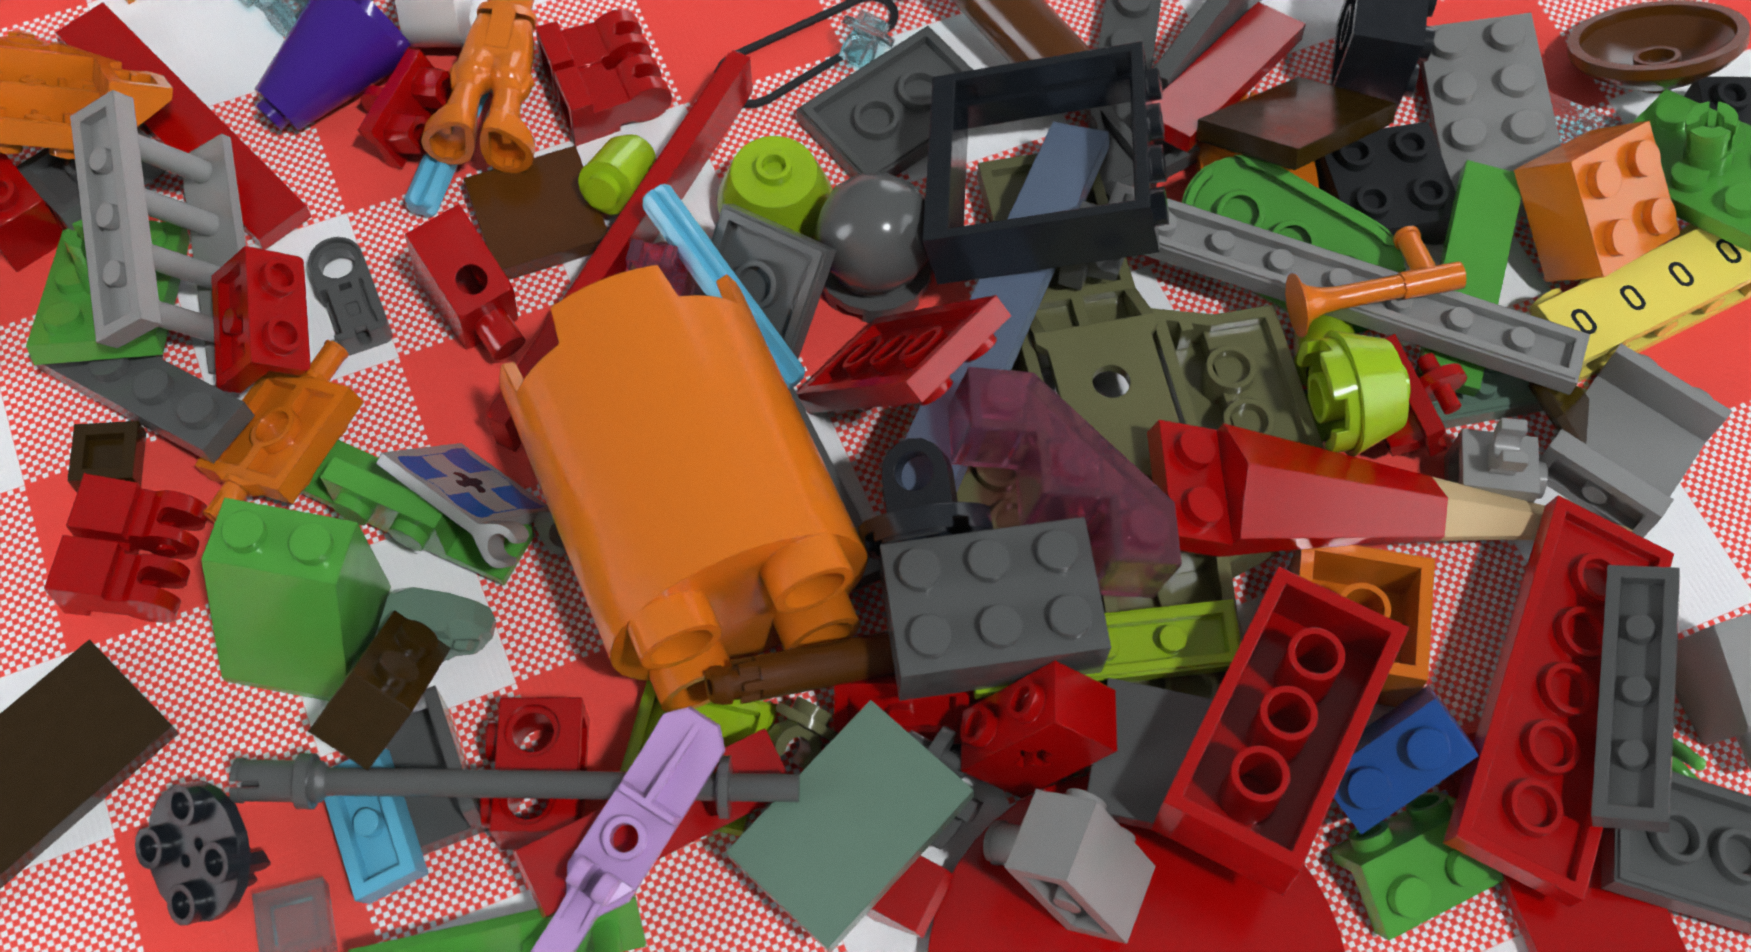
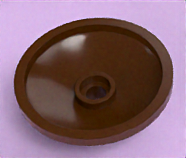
M1665 0L1637 3L1599 13L1581 22L1571 31L1567 38V55L1574 66L1591 78L1622 89L1658 94L1662 93L1665 89L1672 90L1693 84L1730 65L1749 45L1750 24L1739 12L1708 2Z

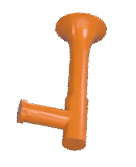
M1406 226L1394 234L1393 243L1401 251L1411 270L1399 272L1393 276L1330 287L1306 285L1301 282L1296 274L1290 273L1287 276L1285 286L1289 319L1297 336L1303 338L1307 335L1312 321L1329 312L1401 298L1405 300L1463 289L1466 286L1467 280L1465 268L1459 261L1436 265L1424 245L1421 233L1417 227Z

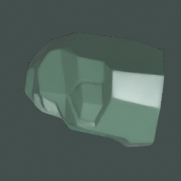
M409 587L396 589L388 595L378 626V632L394 610H396L407 619L416 620L428 626L436 634L438 640L449 646L451 649L444 661H449L455 656L474 655L482 650L493 639L497 622L491 608L475 600L447 592Z

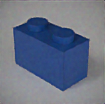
M1428 684L1364 728L1334 795V799L1362 835L1479 755L1470 738Z

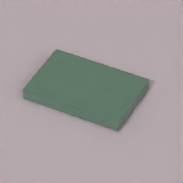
M870 700L800 773L799 802H773L725 853L736 866L827 952H832L974 798V790Z

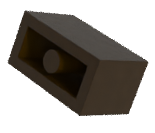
M394 610L308 732L368 771L413 712L451 648L438 640L436 634L428 626L416 620H409Z

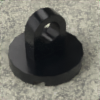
M908 438L897 443L888 451L882 464V484L887 513L864 521L858 526V534L868 558L879 560L881 544L993 529L989 505L978 502H958L954 473L949 457L930 441L923 438ZM917 456L930 458L933 465V476L930 482L919 490H907L902 482V471L905 464Z

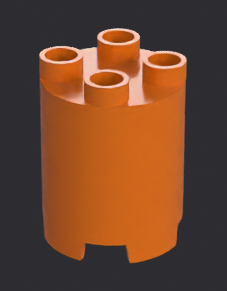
M652 265L622 272L597 281L574 292L550 307L559 345L546 354L532 368L525 379H523L515 362L502 364L499 374V385L612 666L626 677L651 681L662 710L669 712L689 706L696 709L711 702L705 689V673L713 666L731 667L732 660L758 655L781 643L784 649L788 650L853 637L859 630L861 622L848 595L861 580L866 570L868 556L738 284L726 274L716 281L722 298L703 295L678 296L659 266Z

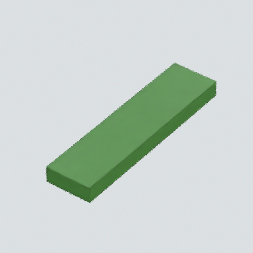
M1470 160L1465 162L1460 172L1440 265L1459 261L1465 268L1466 286L1463 289L1454 291L1495 304L1499 303L1521 200V194L1513 171ZM1421 346L1419 358L1427 353H1434L1440 366L1451 363H1458L1462 366L1467 375V380L1455 392L1472 397L1478 393L1481 388L1485 367ZM1417 364L1416 374L1420 378L1423 376V373Z

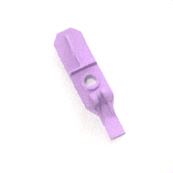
M691 706L669 711L662 715L645 746L568 861L566 896L531 952H576L598 917L630 902L726 751L719 724ZM632 825L638 832V843L629 852H619L613 843L614 834L619 827Z

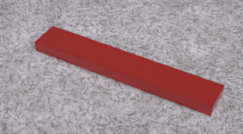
M104 2L55 32L61 43L122 62L123 70L150 71L165 77L173 88L172 100L141 124L156 141L189 153L220 134L231 137L244 231L261 249L266 250L311 218L307 205Z

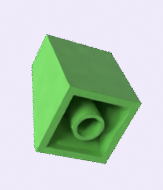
M224 498L201 559L220 670L225 682L329 701L355 663L375 638L391 589V584L358 522Z

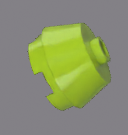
M767 136L749 142L738 151L719 185L717 208L720 215L723 204H735L816 240L815 226L820 211L833 189L827 175L804 145L787 137Z
M1329 330L1324 334L1323 338L1305 341L1301 345L1297 365L1301 368L1309 366L1308 394L1305 395L1321 441H1327L1325 443L1326 450L1338 453L1344 452L1354 457L1405 426L1409 411L1410 380L1406 368L1390 341L1384 338Z

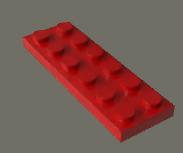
M1559 495L1545 505L1473 742V746L1479 756L1466 765L1443 841L1445 845L1568 907L1585 900L1603 827L1593 826L1591 812L1608 565L1671 567L1674 557L1673 552Z

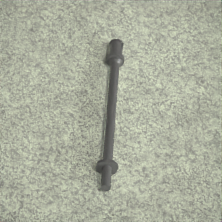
M300 753L296 760H249L247 758H236L230 769L229 781H241V786L230 787L229 795L233 803L293 802L296 809L302 810L315 809L317 804L321 803L327 796L609 800L627 772L370 768L367 771L364 768H330L323 760H320L317 753ZM723 755L717 764L716 773L711 774L695 801H715L719 819H730L732 801L799 802L800 774L733 773L732 756Z

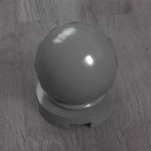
M887 172L861 173L836 185L820 211L815 226L817 241L837 250L822 291L823 297L833 309L837 310L838 305L847 312L862 315V322L871 323L877 317L914 311L919 305V298L926 292L929 283H931L933 270L923 244L925 198L913 183Z

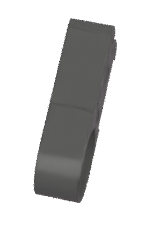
M331 237L318 243L309 255L308 266L320 299L330 313L337 335L333 336L336 343L344 347L349 356L390 342L393 338V333L359 245L345 237ZM346 257L355 261L351 272L343 277L330 278L323 274L325 266L333 259Z

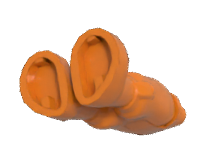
M487 0L477 7V18L468 32L457 62L453 64L449 71L452 93L447 103L435 112L425 124L421 142L423 149L432 158L449 165L463 164L471 159L476 145L480 100L483 95L491 92L493 98L480 134L481 154L486 163L496 170L506 173H520L532 165L535 153V140L525 123L521 120L520 110L522 102L529 97L534 87V80L531 74L534 56L533 32L537 22V16L532 11L534 0Z

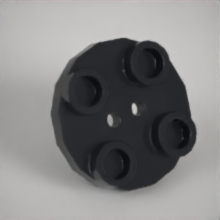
M204 780L175 784L162 794L150 816L149 827L140 829L135 839V851L139 863L144 868L151 870L159 893L167 902L171 918L179 925H189L196 922L213 921L223 918L238 906L246 888L257 882L258 879L254 872L264 870L271 864L264 851L250 853L247 830L238 807L231 801L230 796H227L222 789Z

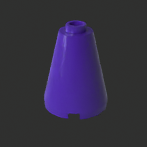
M309 0L254 88L262 97L255 107L281 131L288 124L299 131L363 92L368 86H372L392 74L411 44L371 0Z

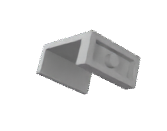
M1621 343L1585 392L1590 400L1587 443L1585 444L1561 429L1543 452L1539 461L1545 462L1547 465L1548 487L1571 502L1615 524L1626 526L1634 530L1633 533L1644 538L1664 516L1674 500L1670 496L1705 443L1726 421L1732 410L1715 401L1706 391L1692 387L1661 368L1650 357L1639 354Z

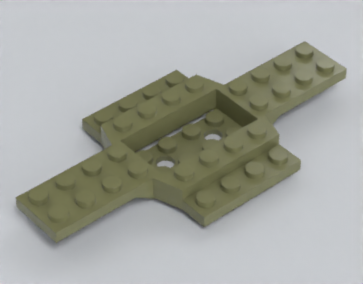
M1038 153L978 163L977 180L989 222L1008 219ZM1098 171L1085 202L1105 205L1109 201L1100 172ZM1126 257L1116 280L1110 281L1087 276L1081 291L1058 284L1060 267H1056L957 491L958 502H978L989 505L993 529L1082 517L1041 373V369L1050 368L1100 544V549L1093 560L1104 613L1233 599L1242 642L1245 635L1237 613L1233 578L1278 554V551L1217 557L1161 548L1156 507L1140 509L1133 506L1125 496V489L1132 482L1139 480L1153 483L1147 432L1159 419L1216 430L1225 423L1324 449L1274 304L1220 314L1150 308L1136 289ZM1102 372H1116L1127 380L1129 389L1122 396L1106 397L1096 391L1092 381L1095 376ZM1227 671L1135 681L1132 683L1214 699Z

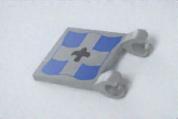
M462 443L382 452L376 464L472 534L482 557L490 566L505 568L516 564V557L509 555L504 548V538L506 537L509 542L514 544L526 542L529 532L523 525L534 523L543 544L550 552L554 554H567L548 506Z

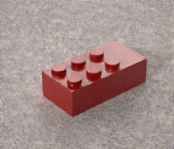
M1278 566L1151 829L1283 896L1301 872L1409 627Z

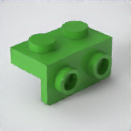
M1442 792L1422 794L1406 804L1405 811L1386 821L1379 822L1362 835L1357 828H1354L1349 833L1348 840L1330 849L1334 863L1352 872L1375 934L1388 941L1504 881L1501 872L1443 843L1456 798Z

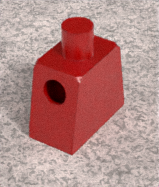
M460 204L405 234L417 283L464 348H473L483 342L495 360H502L517 352L524 345L526 339L515 324L518 320L514 289Z

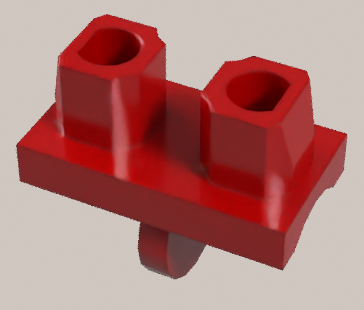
M407 49L384 88L376 85L368 86L361 95V103L368 111V114L358 128V131L381 151L384 161L389 167L402 169L411 154L427 153L423 149L421 142L425 124L438 109L447 103L452 93L450 73L446 70L434 68L421 50Z
M1396 334L1384 338L1395 347L1402 364L1406 368L1411 390L1408 418L1405 426L1383 440L1391 456L1411 452L1425 446L1430 457L1447 450V444L1442 437L1446 429L1432 402L1438 401L1443 413L1446 415L1459 410L1462 405L1455 391L1466 382L1467 375L1458 363L1440 366L1434 353H1427L1417 360V364L1423 373V376L1418 378Z

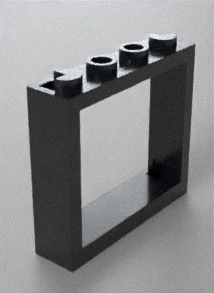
M1143 41L933 77L923 244L937 285L1160 252L1158 226L1169 225V210L1165 187L1157 188L1156 183L1167 181V169L1163 145H1154V141L1165 140V130L1161 104H1153L1152 101L1162 100L1163 92L1160 70L1158 68L1148 69ZM1131 102L1134 200L964 226L968 129Z

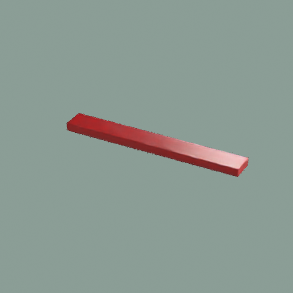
M735 50L727 54L564 298L602 279L637 269L660 234V231L643 210L642 198L660 184H668L673 188L681 200L683 199L753 93L751 60L749 56ZM552 315L517 366L523 379L546 354L559 345ZM500 391L487 410L486 417L496 443L516 452L522 442Z

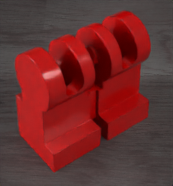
M624 9L612 10L598 17L595 22L561 30L558 21L535 27L540 64L555 100L558 101L559 109L574 145L579 146L621 131L620 125L628 122L653 120L670 107L672 94L666 81L661 78V70L658 63L652 57L648 41L642 36V28L637 17L631 11Z
M84 473L66 523V527L73 536L62 535L44 590L66 614L90 616L91 611L129 615L133 618L156 623L174 621L177 617L181 600L173 593L161 588L180 589L187 585L190 570L187 566L174 559L187 560L196 556L199 540L187 531H197L205 527L207 517L203 514V510L208 506L201 500L185 493L170 490H148L141 488L137 482ZM140 549L150 551L155 554H138V552Z

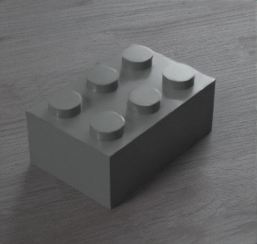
M1085 517L880 545L879 576L899 701L1008 686L1054 660L1084 675L1102 672L1111 650V644Z

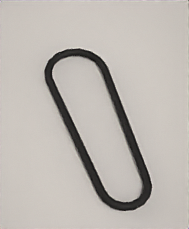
M846 0L735 50L747 55L865 1L883 3L890 11V19L883 27L770 94L755 100L748 99L743 108H757L773 102L886 35L895 27L898 21V9L892 0ZM724 57L722 60H720V62H719V64L717 65V67H716L714 73L717 71V69L719 68V66L721 65V63L723 62V60L725 59V57Z

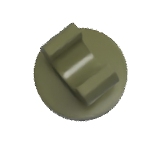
M797 696L792 707L782 702L778 703L775 711L785 716L787 720L775 724L768 732L779 756L783 755L788 743L792 739L799 738V749L794 755L792 763L803 769L821 752L820 736L832 741L838 735L837 732L827 727L833 715Z

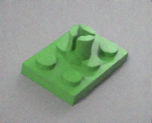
M1665 89L1633 123L1650 121L1655 143L1660 151L1661 165L1670 198L1676 210V217L1751 252V126L1739 121L1736 110L1726 103L1718 102L1716 111L1709 108L1710 101L1700 104Z
M82 219L72 224L74 230H63L26 344L33 364L42 365L163 355L169 330L160 327L154 328L119 348L96 343ZM149 221L152 244L187 255L190 243L187 229L168 222ZM156 272L159 301L175 305L181 279Z

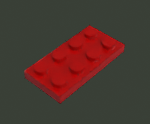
M993 295L877 317L797 392V395L808 413L834 411L836 414L851 409L867 411L873 407L890 406V408L894 409L904 404L920 403L921 406L928 405L950 389L953 384L950 375L964 362L969 363L978 359L994 346L997 338L993 333L1011 317V314L999 298Z

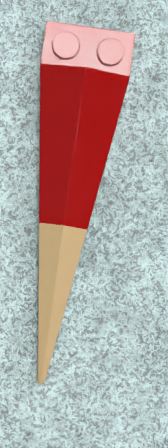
M1159 419L1147 432L1160 546L1166 549L1225 557L1348 545L1434 541L1535 540L1545 505L1332 452L1225 423L1216 430ZM1619 525V526H1621V527H1623V528H1625V529H1627V530H1629V531H1631V532L1634 531V530H1632V529H1630V528H1628V527H1626V526Z

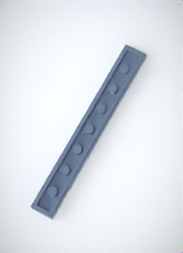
M1052 122L1008 219L1079 209L1082 201H1086L1109 149V132ZM1056 268L979 279L970 300L996 295L1011 314V317L993 333L997 341L988 352L972 362H964L950 375L953 384L945 394L928 405H920L904 439L923 438L937 445L949 457L953 468L956 492L961 485ZM917 456L905 464L902 471V482L907 490H919L930 482L933 476L931 459L926 456ZM882 486L881 489H882V494H883V498H884V502H885L884 491H883V486Z

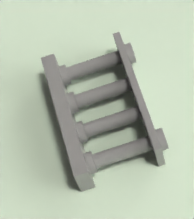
M111 90L70 116L96 343L119 348L156 327L203 339L205 342L208 372L216 374L211 276L239 250L246 246L231 137L220 134L189 153L138 134L134 99ZM142 162L182 176L186 203L146 189ZM148 216L190 230L193 257L152 244ZM156 272L197 284L201 313L159 301Z

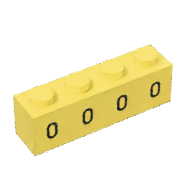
M1689 224L1672 241L1656 247L1604 278L1582 279L1576 287L1564 293L1560 288L1548 291L1530 306L1529 311L1532 316L1590 334L1578 379L1579 383L1599 373L1621 343L1640 353L1751 297V252Z

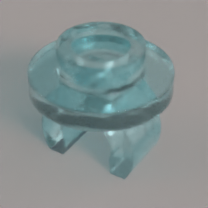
M863 10L859 11L856 18L845 15L841 24L852 30V32L844 41L839 56L846 59L847 63L859 69L874 60L878 44L890 49L893 47L895 39L886 34L890 24Z

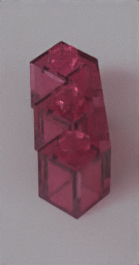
M968 367L948 406L951 464L1015 469L1019 526L1085 517L1100 594L1154 598L1182 565L1175 502L1034 372Z

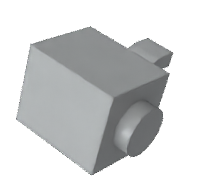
M1501 417L1494 432L1462 428L1444 456V480L1533 503L1536 499H1541L1545 493L1548 469L1545 462L1539 461L1538 437L1525 436L1528 432V420Z

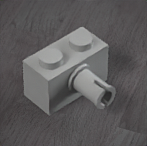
M1075 788L1067 789L1065 795L1036 789L1022 825L1011 824L1004 820H996L989 826L983 843L986 860L991 861L990 864L1004 865V868L1067 930L1128 943L1156 866L1135 844L1136 837L1130 831L1119 826L1106 811L1107 805L1101 798L1087 791Z

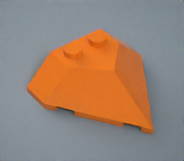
M23 30L8 31V36L0 38V153H22L23 146L49 148V154L55 157L75 159L71 115L111 90H115L134 99L138 127L172 100L173 88L162 75L150 71L123 70L122 62L60 42L48 43L35 39V34Z

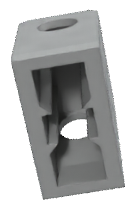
M1751 613L1714 624L1678 640L1675 692L1700 741L1705 745H1710L1736 736L1750 771Z

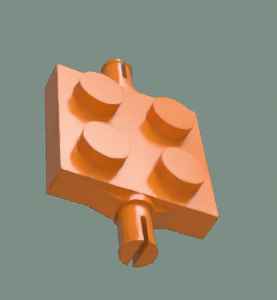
M326 340L321 350L310 363V369L303 375L268 371L253 384L242 399L255 415L214 464L202 457L195 464L210 480L223 483V486L208 507L203 510V514L215 523L224 498L245 501L247 497L263 495L293 505L302 490L309 485L320 464L337 440L346 432L349 423L364 403L350 387L329 382L343 361L349 356L344 347L332 340Z

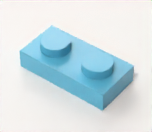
M384 749L371 768H395L390 751ZM348 759L332 768L363 767ZM327 796L324 799L356 902L371 904L429 874L405 797Z

